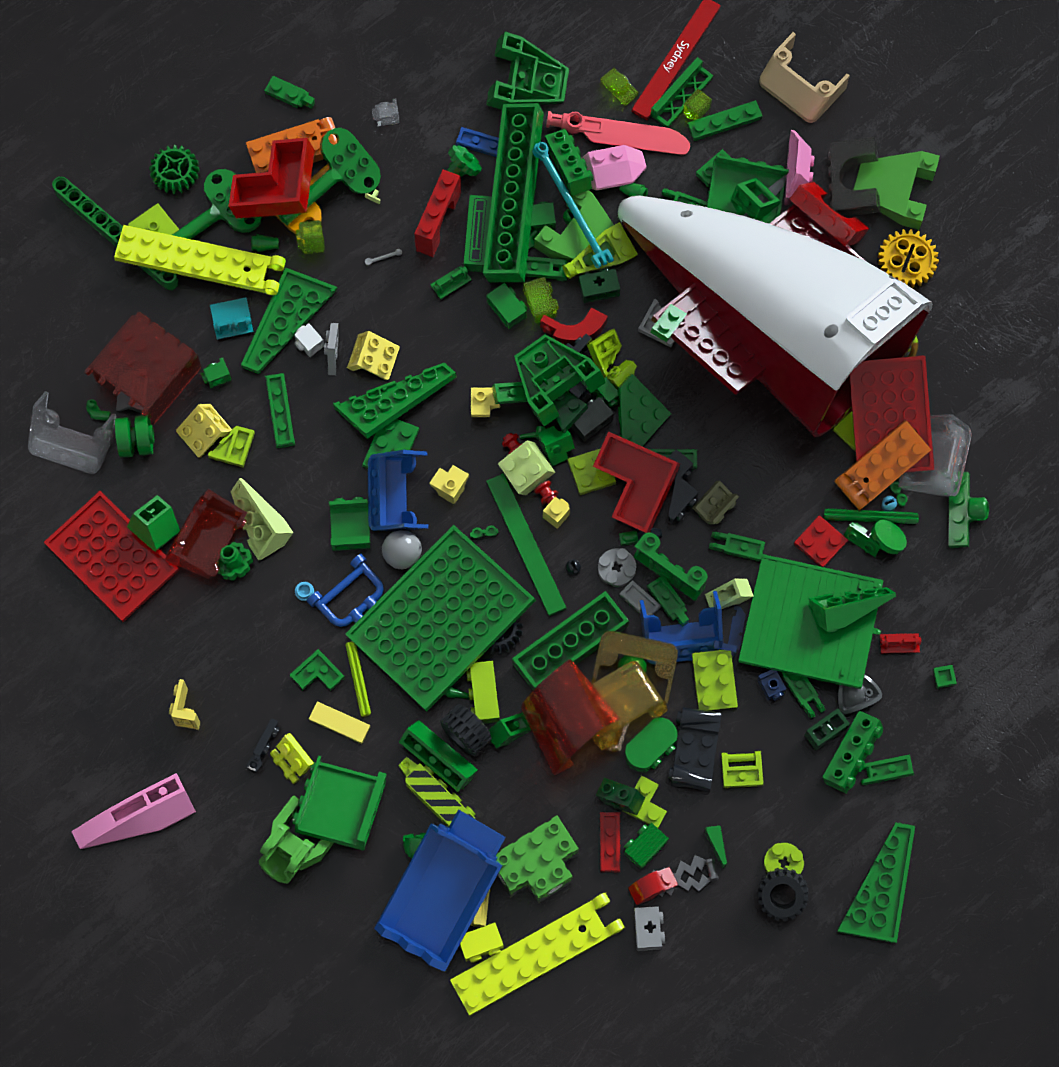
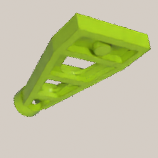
M620 222L604 230L595 238L599 246L604 242L609 243L615 254L613 257L614 261L608 262L604 266L601 264V267L598 269L594 264L586 266L582 260L583 257L590 252L595 255L589 244L571 262L562 266L567 278L571 279L579 274L620 265L638 255Z

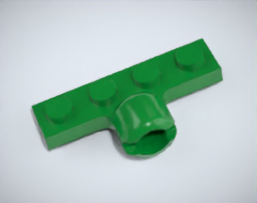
M969 472L949 473V547H969V524L972 521L988 519L989 504L985 497H970Z

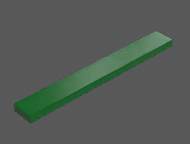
M504 473L487 480L486 483L548 616L566 610V605Z

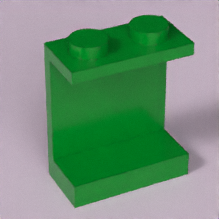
M355 497L352 500L336 498L333 501H329L332 551L371 548L368 500L363 497Z

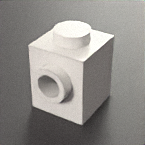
M310 324L301 326L296 331V334H294L295 345L300 351L304 350L309 357L324 347L322 337Z

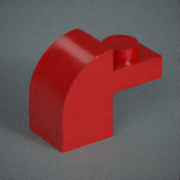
M670 867L642 877L629 886L628 889L636 905L652 900L662 892L675 888L678 883Z

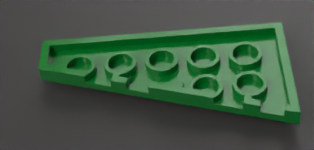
M285 268L279 281L278 293L272 296L241 363V367L259 374L295 336L296 331L301 326H304L338 290L336 286Z
M441 363L423 370L422 374L413 377L412 375L406 376L403 381L397 383L393 381L368 390L365 395L349 397V400L346 402H335L333 406L337 412L368 439L457 377L456 372L446 363Z
M897 822L894 824L837 932L894 944L897 943L915 826Z

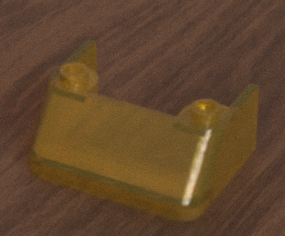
M605 632L600 640L591 687L595 688L600 665H613L617 661L618 653L656 661L655 671L657 675L661 678L669 679L664 703L668 704L678 657L677 647L671 643L625 633Z

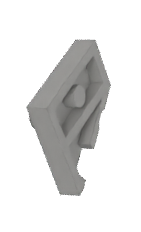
M331 323L330 331H326V342L328 343L324 345V354L328 355V375H336L339 341L338 323Z

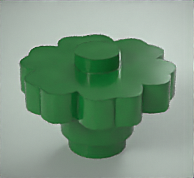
M453 145L449 149L448 154L452 161L449 164V172L460 175V177H463L465 174L477 176L480 173L482 167L478 164V159L472 153H469L466 148L460 145Z
M232 542L230 545H223L216 552L217 558L213 560L216 572L221 574L223 579L234 580L237 576L244 577L250 571L249 565L253 562L250 550L246 549L242 543Z

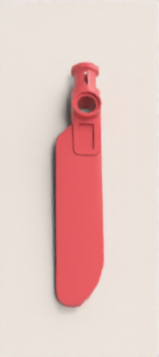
M548 111L546 128L550 126L559 127L561 130L566 129L572 135L580 132L593 143L614 146L626 145L635 149L686 155L690 149V143L686 137L670 128L582 116L579 112L563 113V115ZM576 121L578 125H572L570 122Z

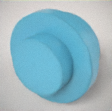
M301 582L295 588V595L301 601H307L314 593L313 586L308 582Z

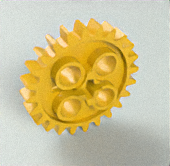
M903 229L901 235L895 231L894 237L889 235L888 240L884 239V246H880V252L878 253V258H880L878 265H883L880 270L886 271L887 274L906 285L910 283L911 287L914 288L915 283L921 286L922 280L927 283L929 277H933V271H936V265L939 262V259L936 258L939 253L933 252L936 249V245L930 246L932 239L926 241V234L920 237V231L913 234L912 229H910L909 234H906V231ZM904 245L907 249L903 250L900 249L898 246ZM914 245L915 247L905 272H902L910 247ZM916 252H922L924 256H919ZM898 261L900 265H894L892 262ZM910 268H916L918 272H912Z

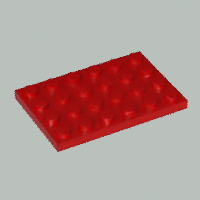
M925 355L861 362L849 374L856 462L906 420L931 449L930 452L906 472L934 470Z
M99 491L46 539L44 544L124 622L179 571V568L160 549L155 552L127 528L130 519Z

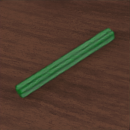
M825 509L824 519L863 522L888 520L892 523L917 524L919 514L913 512Z

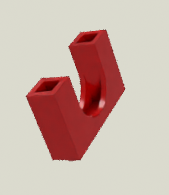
M442 170L414 233L417 252L434 257L440 243V228L447 208L455 209L461 195L460 175Z
M815 182L799 185L790 197V201L845 247L859 243L869 230L865 224L856 217L846 218L831 209L823 201L828 193Z

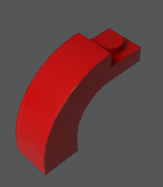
M591 308L585 319L580 323L564 325L543 315L540 320V328L549 335L553 334V339L564 345L569 343L574 347L575 341L585 334L589 335L592 340L598 337L607 324L608 316Z

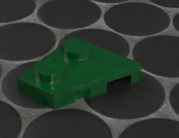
M568 391L553 401L560 415L556 418V421L564 434L588 409L585 402Z

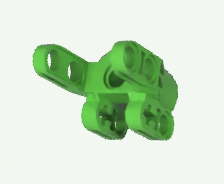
M295 795L291 797L274 819L271 835L262 846L260 853L263 855L259 859V865L266 874L276 881L286 884L291 881L299 869L303 870L321 861L334 844L333 842L321 839L314 848L315 844L308 839L303 841L289 832L290 827L287 824L297 812L300 800Z

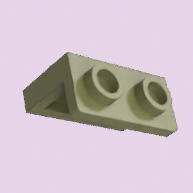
M716 481L695 504L693 509L707 524H718L724 518V513L736 505V500L739 496L732 494L721 481Z

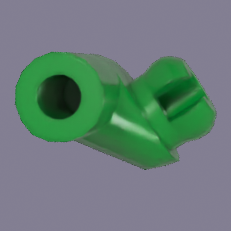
M93 399L87 401L86 411L91 418L110 421V411H101L97 402Z

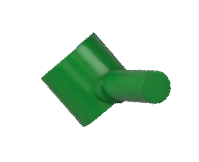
M538 426L536 433L520 434V439H538L537 433L546 428Z

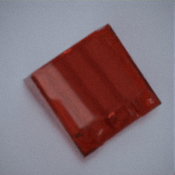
M571 659L547 676L528 695L521 706V710L554 776L570 769L574 765L570 758L602 728L620 720L618 715Z

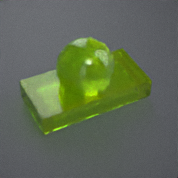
M615 68L610 70L600 80L624 106L638 96L639 92L629 83L627 77L620 74Z

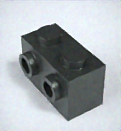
M600 397L587 402L588 409L571 426L584 442L613 420L614 413Z

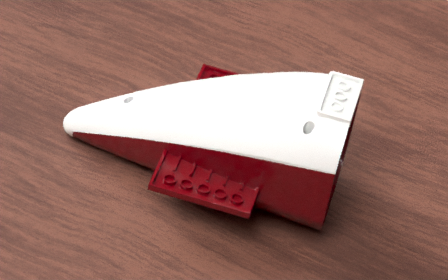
M631 196L622 200L618 207V218L622 225L680 293V295L654 314L651 320L656 323L670 304L687 313L683 322L671 336L676 343L735 395L757 378L814 437L822 436L852 412L849 374L861 362L867 360L904 357L932 309L933 304L930 300L900 280L869 264L849 246L845 247L795 204L769 224L713 208L646 196Z

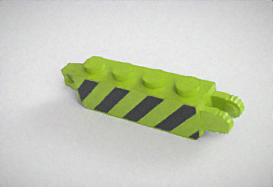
M408 757L399 764V768L406 776V786L447 827L450 826L458 809L476 819L474 811L468 806L465 808L460 803L462 800L454 792L451 794L446 789L448 786L441 779L437 781L432 776L434 772L427 765L424 767L420 763L417 765Z

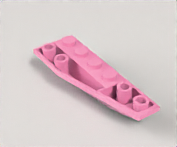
M176 773L112 806L71 832L79 848L85 849L160 831L196 813Z

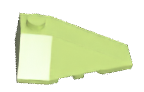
M239 478L231 490V495L237 512L241 513L244 523H242L243 530H247L249 536L247 540L248 545L257 559L262 560L285 546L293 531L277 511L248 483Z

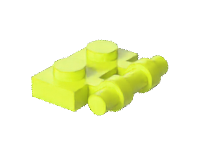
M289 733L276 746L281 753L274 749L270 752V755L273 757V762L276 766L279 765L284 771V776L295 784L300 780L296 773L299 777L304 775L314 763L291 733Z

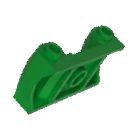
M645 533L635 545L637 551L633 557L660 577L663 575L672 586L693 601H696L705 589L708 578L706 571L701 567L693 566L687 574L684 573L685 570L677 564L674 566L664 554H658L660 539L653 533Z

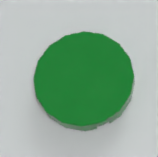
M879 520L871 529L873 540H877L878 546L885 552L898 554L906 547L907 540L904 533L891 521Z

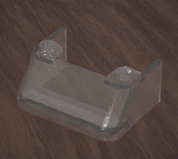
M45 391L33 405L28 441L29 451L35 456L83 472L97 473L102 466L113 438L116 414L112 413L105 424L94 431L93 436L59 426L60 419L58 414L53 410L47 409L49 392Z

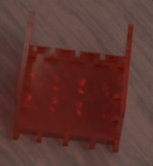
M138 312L135 316L132 315L85 370V374L90 375L92 373L95 381L100 385H103L106 381L116 387L113 391L114 395L117 396L122 391L131 398L128 405L132 407L136 402L144 407L141 414L143 416L148 414L151 422L155 424L201 369L198 355L193 349L184 343L178 347L181 342L169 332L165 334V329L155 322L150 324L151 319Z

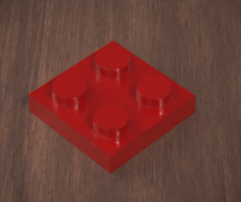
M819 515L797 538L794 545L818 566L825 567L848 542V539Z

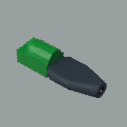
M638 529L637 531L619 533L621 546L638 543L645 532ZM651 529L650 533L655 534L658 538L662 536L661 529Z

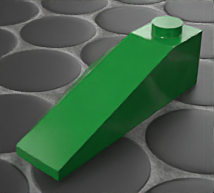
M887 587L863 590L862 594L851 593V591L844 592L845 596L833 597L832 593L809 598V603L818 625L827 632H836L838 629L848 626L896 597V593Z

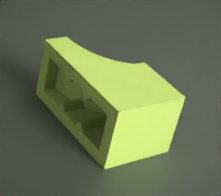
M733 579L705 594L711 608L713 607V591H717L721 609L741 604L754 597L747 579Z

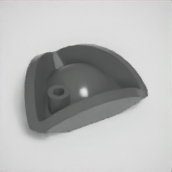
M865 674L861 689L839 685L838 701L839 710L842 714L861 710L882 698V692L878 685Z

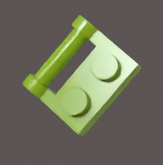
M754 751V753L749 754L721 753L724 788L763 786L761 751ZM755 761V766L729 767L728 762Z

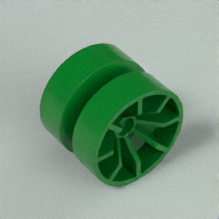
M149 415L135 416L134 427H132L129 417L115 418L116 443L120 458L133 457L135 445H137L140 456L153 454L155 438Z

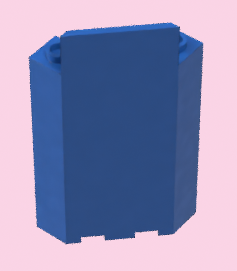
M459 809L449 827L442 824L436 826L431 823L374 929L382 937L397 942L405 951L420 956L428 965L445 972L502 867L497 861L498 857L496 854L506 837Z

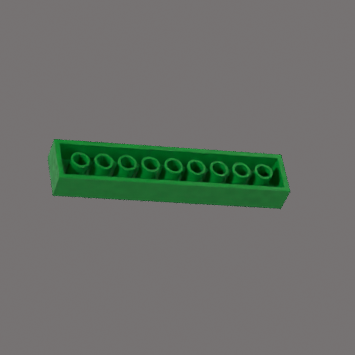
M539 103L503 104L483 274L488 282H525L539 158L534 156L532 150L536 143L541 142L544 117Z

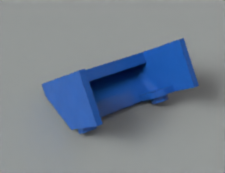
M398 450L372 454L369 457L368 521L371 530L398 531L428 528V524H416L417 518L414 512L407 511L406 474L413 472L415 469L416 457L427 456V451Z
M713 591V607L705 608L699 613V622L688 623L683 627L680 624L661 626L660 619L657 616L647 615L644 600H640L641 626L645 654L649 663L664 664L692 660V653L720 650L713 648L715 640L723 641L722 609L717 591Z

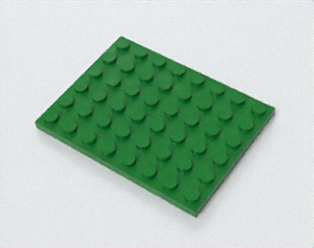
M453 525L345 635L427 712L536 600Z

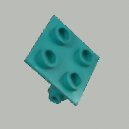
M247 297L210 305L217 340L254 332Z

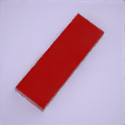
M600 812V872H620V812Z

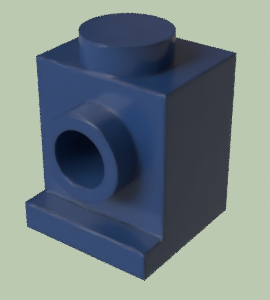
M769 670L758 676L757 681L767 700L773 698L775 701L784 696L783 693H785L786 687L778 671ZM770 682H775L777 686L771 687Z

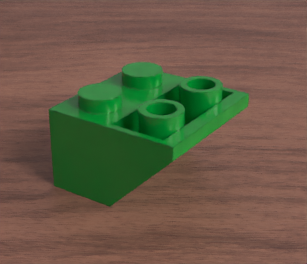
M158 495L135 511L127 526L130 531L155 552L180 533L172 507Z

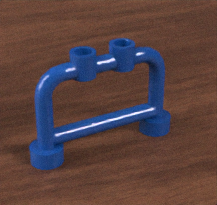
M362 554L357 555L350 563L355 570L325 596L316 591L307 599L311 607L316 605L335 626L344 627L352 622L356 623L363 616L362 613L367 609L369 610L383 594V583L365 564L367 559ZM364 573L376 586L375 593L368 596L346 618L338 619L326 604Z

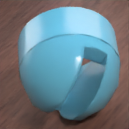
M886 496L881 502V507L884 511L892 512L897 506V501L892 496ZM891 500L893 501L892 503L885 505L886 502H889Z

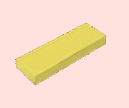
M318 701L309 717L310 721L361 744L370 729L369 724Z

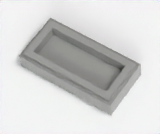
M633 580L619 594L639 614L640 600H644L647 615H654L661 607L658 602Z

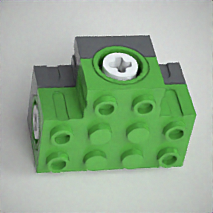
M556 815L549 822L543 823L531 833H527L515 843H511L496 854L498 857L497 861L502 865L497 877L510 897L528 887L539 904L572 883V874L565 867V863L578 856L579 848L558 815Z

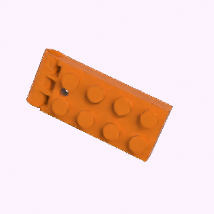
M327 117L320 121L317 119L246 142L255 172H268L272 141L308 138L315 150L313 163L323 160L320 142L326 132L335 128L332 118ZM330 134L328 138L329 142L331 144H336V136Z
M905 420L834 482L854 506L861 510L930 452L931 449ZM865 477L868 478L866 483L863 481Z

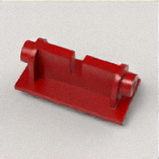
M919 633L880 634L881 653H920L921 637H919Z

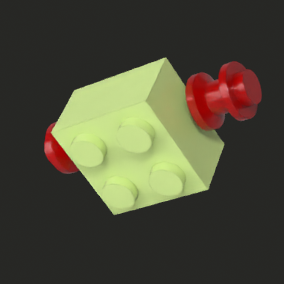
M517 433L507 434L503 438L502 446L508 447L510 452L498 465L518 494L528 495L534 490L535 494H541L543 497L541 499L542 504H549L558 495V492L556 490L552 491L550 489L551 482L545 480L556 472L535 442L527 440L520 444L517 441L519 438Z

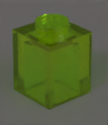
M697 89L684 103L683 112L685 116L691 120L700 119L711 108L712 99Z

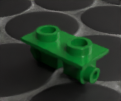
M461 265L430 285L438 297L442 299L472 279L467 274V268Z
M854 522L849 524L843 536L875 557L881 549L878 546L877 540H873L871 533L867 536L866 532L868 530L857 522L856 524Z

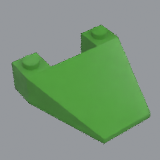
M919 151L861 161L852 195L898 224L920 230L927 205L909 200L915 177L933 181L940 156Z
M588 190L571 196L594 238H597L604 230L614 225L592 192ZM575 218L572 219L561 235L545 225L534 239L535 249L549 258L563 259L571 262L589 245ZM608 242L600 245L602 251L609 249L614 257L615 254ZM592 252L582 259L586 266L593 265L591 260Z

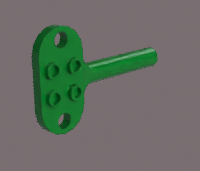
M333 128L321 138L320 151L329 164V170L310 186L307 208L339 181H342L352 192L358 194L369 193L379 185L381 175L378 165L348 130ZM330 134L336 136V144H331L329 142L328 138ZM365 178L371 179L372 186L370 188L364 185ZM302 213L278 216L285 225H289Z
M218 169L211 172L204 182V191L212 204L211 207L172 235L193 239L218 220L226 221L235 231L242 233L251 232L261 224L263 216L252 217L255 219L253 224H246L245 220L247 218L236 219L229 208L233 175L236 174L227 169ZM216 177H220L222 179V182L219 184H214L212 180Z

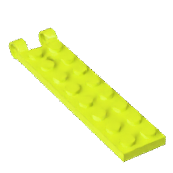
M123 225L114 256L115 261L258 291L268 295H277L280 285L274 280L264 281L267 268L283 271L286 263L285 258L277 255L270 257ZM245 267H249L251 270L249 272H245L243 269Z
M606 893L595 897L590 902L516 942L500 953L452 978L450 981L469 1016L625 929L621 919L604 927L597 915L596 910L610 903ZM584 925L586 931L580 932L578 930L579 926Z

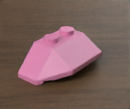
M791 130L789 136L787 159L789 173L786 175L784 205L792 202L789 199L799 185L810 183L813 180V173L810 172V167L814 165V156H811L812 149L795 130Z
M626 145L591 151L582 157L586 161L587 171L591 170L594 180L591 181L592 189L597 191L632 184L647 167L643 152Z

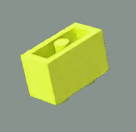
M496 923L466 933L460 943L465 961H470L471 963L481 960L483 955L489 954L493 956L500 953V949L504 948Z

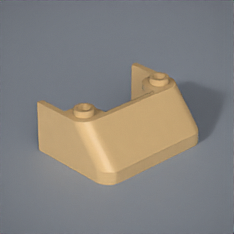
M792 32L772 55L760 75L759 83L762 88L803 120L813 123L846 90L850 75L846 74L836 86L829 81H821L815 87L787 66L792 58L790 50L794 46L796 36Z

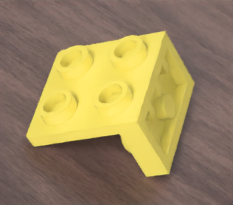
M370 331L358 334L347 368L352 371L362 368L384 380H388L400 347Z
M198 404L176 429V432L197 457H202L219 437L228 436L232 429L211 404Z
M180 679L179 684H176L174 687L173 695L176 697L175 702L170 705L169 715H171L176 726L199 730L200 720L197 714L194 713V710L184 708L188 688L185 681Z

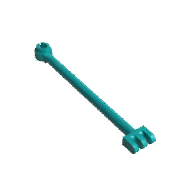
M544 142L536 143L532 152L535 157L543 161L595 253L591 257L593 264L598 269L601 267V264L604 266L608 262H613L614 259L609 249L601 250L548 157L549 149L547 144Z

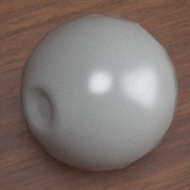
M407 530L392 532L382 544V555L385 561L396 569L412 567L419 560L422 553L421 542L415 534Z

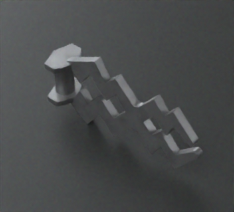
M696 855L691 866L680 861L676 873H673L678 885L687 891L693 886L699 892L710 881L719 879L714 864L715 860H705ZM704 864L707 865L709 878L702 874L699 883L690 876L686 883L680 879L684 870L694 876L697 867L702 871ZM675 888L667 890L666 892L669 895H672Z

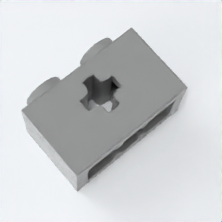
M659 906L635 908L634 920L637 951L660 950L662 944H665V933L660 930V924L664 923L663 912H659ZM648 924H651V927L655 928L653 929L652 933H649V931L645 929L647 928Z

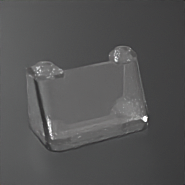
M952 414L930 415L934 470L905 472L900 477L899 487L911 492L947 497L956 496L960 490L972 436L971 429Z

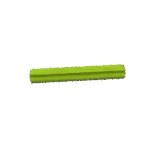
M352 641L346 643L348 659L361 716H368L371 714L357 646Z

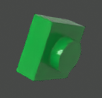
M953 665L933 668L936 688L957 684Z

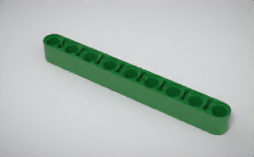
M65 177L55 178L52 186L56 196L117 247L123 226ZM66 186L63 190H58L59 187ZM79 197L77 201H71L73 198ZM89 208L92 209L91 212H88V213L85 212V210H87V209H89ZM100 220H106L105 223L98 224ZM114 231H119L117 235H111ZM139 266L165 289L173 290L178 286L177 274ZM167 277H173L171 281H165Z

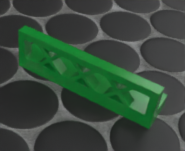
M697 57L651 108V117L664 127L669 128L713 79V75L702 67L703 61ZM699 72L707 77L702 82H696L695 77ZM694 86L693 94H684L686 87ZM676 99H683L681 107H673L672 102ZM663 112H671L672 117L666 121L660 115Z

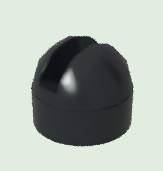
M575 559L569 560L566 563V572L571 576L579 574L581 570L579 561ZM571 563H574L577 570H573Z

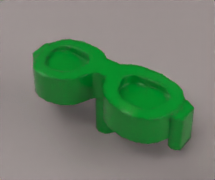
M893 482L890 485V490L896 495L898 505L904 507L908 498L905 494H900L901 484Z
M488 526L483 530L481 528H474L470 532V537L473 539H479L483 536L494 537L499 532L494 526Z

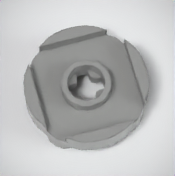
M610 549L599 558L598 574L604 583L613 585V587H623L632 581L636 572V562L626 549ZM615 563L622 566L620 572L612 570Z

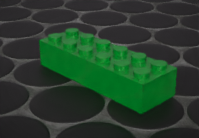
M605 591L513 657L512 665L532 691L537 694L628 628L629 620Z

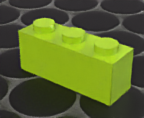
M493 661L474 663L466 671L467 680L472 682V688H469V698L474 700V707H471V712L483 724L498 722L500 717Z

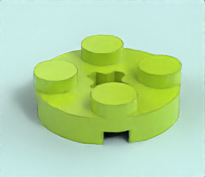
M777 843L767 851L764 857V868L767 873L769 871L773 872L776 868L783 869L778 860L786 858L789 866H785L787 870L793 869L797 874H801L804 860L802 852L797 847L789 843Z

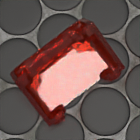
M207 489L195 503L164 559L205 578L215 577L220 569L218 561L221 550L228 545L234 532L238 528L241 530L247 521L244 519L247 512Z

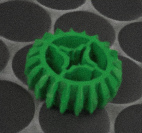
M175 144L173 149H170L169 146L166 147L165 151L160 148V155L155 153V159L150 161L151 166L149 170L153 183L158 185L160 190L164 188L166 193L170 189L173 194H175L176 190L182 193V188L184 187L189 190L188 184H195L194 179H198L197 173L200 171L195 154H191L189 149L184 151L183 146L177 149ZM166 162L167 166L160 173L161 167ZM189 166L187 173L183 176L182 172Z

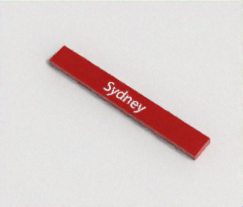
M712 0L702 1L632 108L633 113L646 120L649 119L651 108L668 90L720 10V4Z

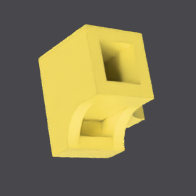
M471 388V417H490V410L500 408V404H495L492 388Z
M452 465L448 472L439 468L429 484L438 492L439 496L455 504L464 491L469 474Z

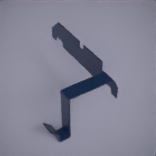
M734 606V610H737L736 616L732 618L728 644L715 640L713 646L715 649L731 651L732 659L735 658L736 651L740 650L742 636L739 633H743L746 616L740 606Z

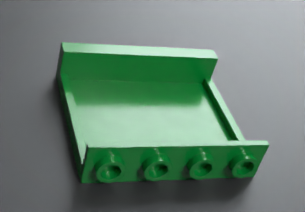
M727 154L717 155L713 161L706 207L743 216L746 212L732 199L736 185L757 178L769 188L783 176L787 175L789 169H784L781 165H766L765 162L761 161L750 162L746 158L735 159ZM756 187L750 190L756 196L761 194ZM784 187L776 195L781 201L780 205L758 221L769 224L780 216Z
M318 755L317 761L313 762L314 764L310 769V773H312L311 778H307L305 783V796L301 795L298 807L301 808L299 813H295L292 824H295V832L364 851L384 791L387 774L379 772L376 777L321 762V756Z

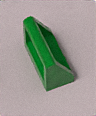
M757 178L737 184L732 195V199L755 220L762 219L781 203ZM756 187L769 202L763 203L750 190Z

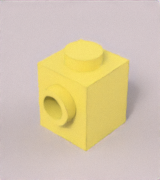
M554 497L543 510V518L557 529L570 515L569 504L563 499L559 500L557 497Z

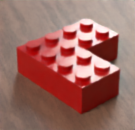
M308 138L272 141L268 172L233 175L229 208L236 219L307 213L315 151Z
M608 432L593 467L627 482L612 518L648 533L651 532L681 464Z

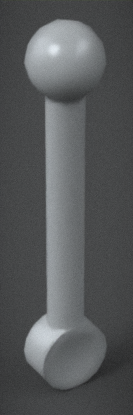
M396 249L395 252L374 259L367 258L365 259V264L371 266L373 262L395 255L400 256L402 255V250Z

